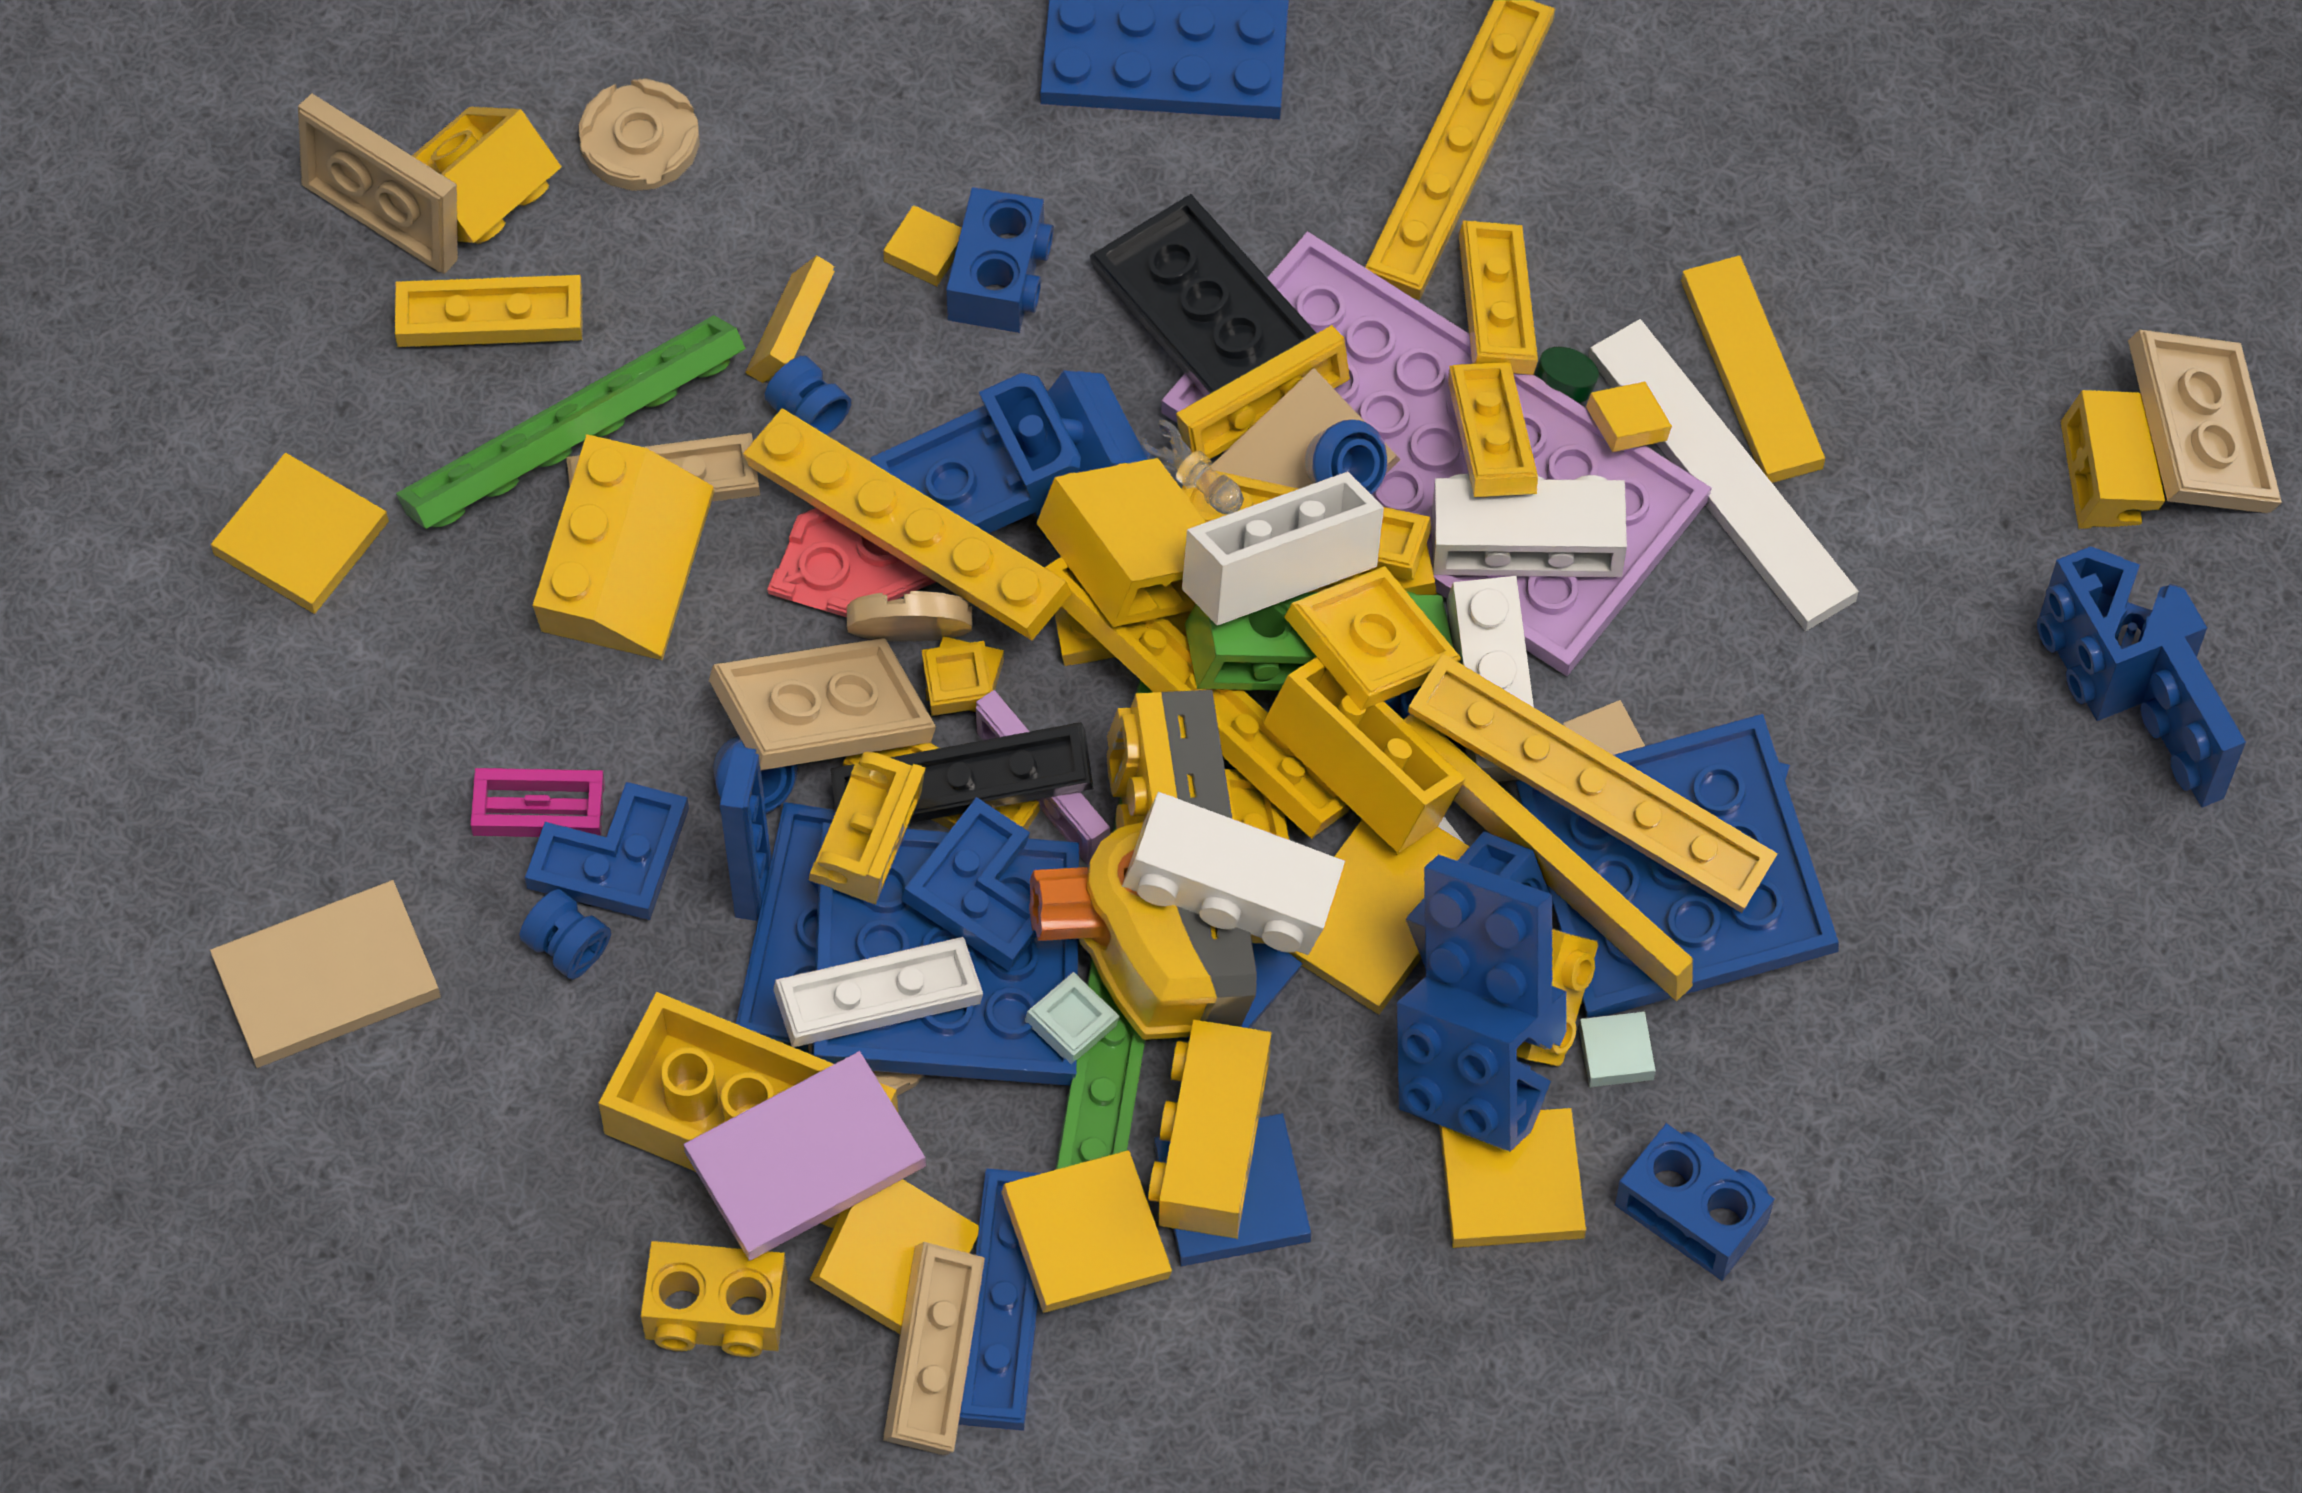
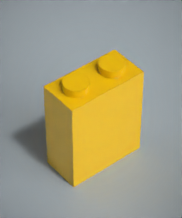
M1158 458L1121 463L1116 466L1054 477L1037 520V525L1112 627L1190 612L1194 608L1196 603L1182 590L1187 529L1206 523V521Z

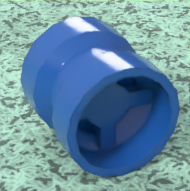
M799 356L782 366L772 377L764 393L765 400L777 412L783 408L826 435L842 423L851 407V398L836 384H827L823 380V371L808 356Z
M556 889L545 895L532 908L521 926L519 936L520 940L535 952H547L552 956L554 967L567 978L573 980L583 975L600 958L609 943L611 929L595 916L585 917L578 911L577 902L564 891Z

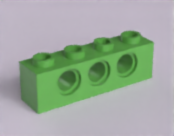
M1318 592L1304 593L1218 626L1195 604L1185 622V629L1197 689L1280 690L1290 673L1317 657L1285 619V615L1293 602ZM1407 592L1453 647L1442 595H1416L1415 593Z

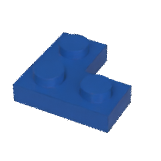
M626 782L607 837L545 822L525 875L527 889L546 894L560 889L577 902L650 920L689 810L688 797Z
M976 797L906 885L901 901L957 938L964 937L965 943L1007 971H1010L1037 934L1036 931H1032L1029 910L1030 901L1000 882L999 879L1026 846L1030 832Z

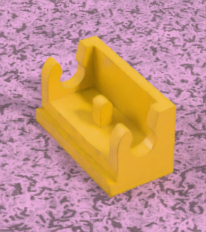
M2082 390L2060 421L2078 529L2092 528V526L2117 527L2141 525L2142 517L2140 511L2159 510L2165 502L2160 469L2141 393Z
M864 752L859 764L855 763L850 780L817 859L810 871L809 881L825 885L836 891L876 905L921 796L925 767L914 763L911 766L874 752Z

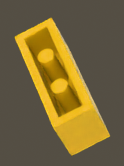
M1317 657L1287 676L1263 722V725L1397 853L1439 826L1466 779L1384 701L1360 710Z
M1193 1019L1189 1043L1177 1041L1171 1080L1181 1081L1178 1102H1165L1160 1129V1140L1170 1141L1166 1163L1154 1161L1148 1195L1149 1201L1159 1202V1226L1238 1238L1270 1061L1272 1032Z

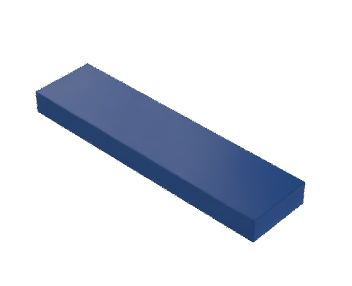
M733 746L720 801V811L735 918L757 921L771 864L760 760L756 749Z
M986 1168L976 1255L985 1257L958 1425L1022 1431L1025 1429L1039 1300L1001 1191L1005 1183L1042 1173Z

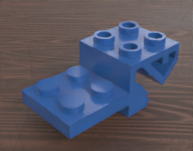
M1063 370L1048 392L1040 377L1019 373L980 391L982 407L870 457L873 464L988 534L1030 514H1033L1037 522L1054 477L1116 466L1121 463L1148 460L1104 374Z
M2091 546L2057 559L2049 586L2046 589L2042 609L2037 619V629L2046 649L2051 653L2057 651L2067 668V683L2075 700L2079 704L2087 703L2096 721L2141 704V715L2148 732L2154 738L2161 737L2172 755L2171 768L2180 787L2185 791L2191 789L2201 808L2224 799L2246 742L2197 659L2207 626L2186 590L2170 583L2168 586L2161 587L2153 609L2150 610L2128 602L2140 564ZM2128 625L2120 646L2117 639L2121 627ZM2138 628L2141 631L2138 643L2131 645Z
M1438 854L1424 867L1426 977L1397 1002L1399 1110L1510 1152L1532 1131L1551 1083L1547 1078L1531 1070L1530 1065L1517 1061V1047L1523 1042H1527L1543 1049L1551 1050L1552 1045H1561L1566 1034V991L1552 986V894Z

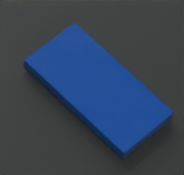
M784 802L736 1024L792 1047L773 989L777 979L815 971L818 884L809 881V874L819 854L822 823H832L836 812L832 809ZM808 1044L794 1047L809 1053Z

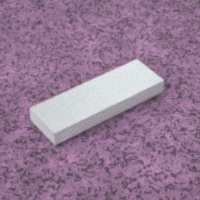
M964 937L777 979L773 989L792 1047L981 1004L983 991Z

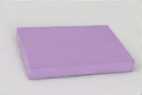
M860 1051L684 1144L686 1156L749 1261L926 1167L924 1154Z

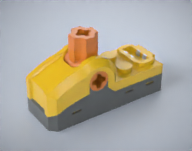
M1212 690L1136 693L1130 708L1117 709L1107 735L1109 747L1107 751V768L1110 788L1113 797H1121L1122 804H1119L1116 809V830L1100 842L1088 867L1033 870L1030 878L1029 904L1032 931H1036L1038 941L1079 939L1080 944L1091 955L1102 982L1115 1004L1143 1040L1190 1037L1193 1019L1241 1027L1256 997L1257 972L1250 932L1237 927L1233 929H1220L1211 926L1203 921L1200 915L1175 905H1154L1142 899L1136 891L1122 887L1144 820L1158 792L1232 819Z

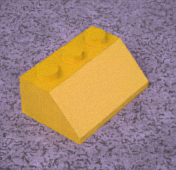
M586 434L532 605L541 631L663 660L715 492L714 486L648 448Z

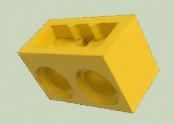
M651 1241L641 1311L645 1339L655 1340L659 1347L673 1351L692 1350L695 1344L722 1346L724 1352L739 1357H755L760 1355L762 1350L778 1351L788 1280L785 1253L767 1251L749 1261L742 1249ZM678 1291H688L697 1296L696 1301L692 1305L683 1309H674L664 1304L671 1294ZM744 1297H755L764 1302L759 1311L750 1315H741L731 1310L732 1305Z

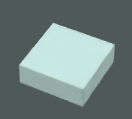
M1073 972L1027 1011L1025 1022H1028L1032 1029L1062 1058L1064 1057L1072 1064L1117 1026L1120 1016Z
M1645 1012L1580 1019L1579 1032L1589 1087L1654 1080L1656 1070Z

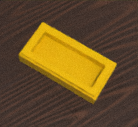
M816 255L791 275L746 369V374L759 382H769L782 366L794 359L835 272L832 264Z

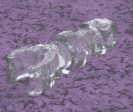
M1159 420L1160 430L1163 436L1171 438L1170 444L1173 450H1169L1166 446L1159 449L1153 448L1149 445L1147 438H1140L1144 452L1149 459L1158 458L1165 468L1168 467L1172 471H1177L1176 479L1187 489L1196 487L1204 494L1205 501L1216 511L1222 514H1231L1240 509L1243 504V494L1237 483L1226 474L1219 475L1211 468V459L1201 451L1192 452L1183 442L1180 432L1172 423L1166 420Z

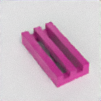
M475 768L471 815L473 836L540 837L544 823L549 822L601 836V815H603V792L605 787L603 770ZM488 790L589 792L588 799L550 798L548 795H525L524 798L487 796ZM486 813L566 814V815H587V816L500 815V814H486Z

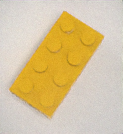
M656 992L599 1101L604 1133L695 1171L685 1154L684 1144L834 1064ZM880 1083L898 1112L897 1089ZM841 1212L821 1222V1224L834 1229Z

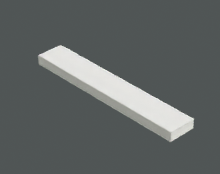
M1641 319L1590 347L1589 358L1595 363L1600 374L1612 388L1646 381L1672 425L1668 440L1656 444L1670 462L1712 488L1705 506L1805 632L1856 602L1859 592Z

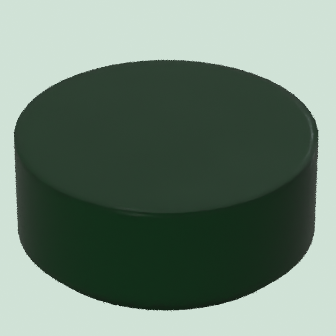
M1558 346L1548 348L1542 352L1534 375L1543 380L1552 389L1562 392L1577 403L1588 400L1590 393L1593 392L1599 377V371L1595 363L1585 354L1568 347Z

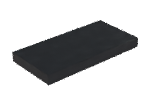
M1192 194L1187 195L1089 255L1092 266L1098 275L1204 396L1211 394L1317 334Z

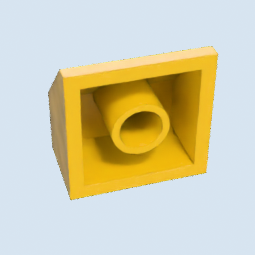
M468 107L412 155L457 184V241L476 244L483 243L499 233L505 226L503 218L516 206L527 205L539 198L549 187L546 180L561 168V165L521 109Z

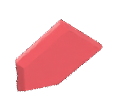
M814 508L797 516L789 536V544L779 568H776L767 591L768 594L847 617V605L858 597L883 593V595H887V601L896 600L903 597L904 594H910V591H917L936 581L821 510Z

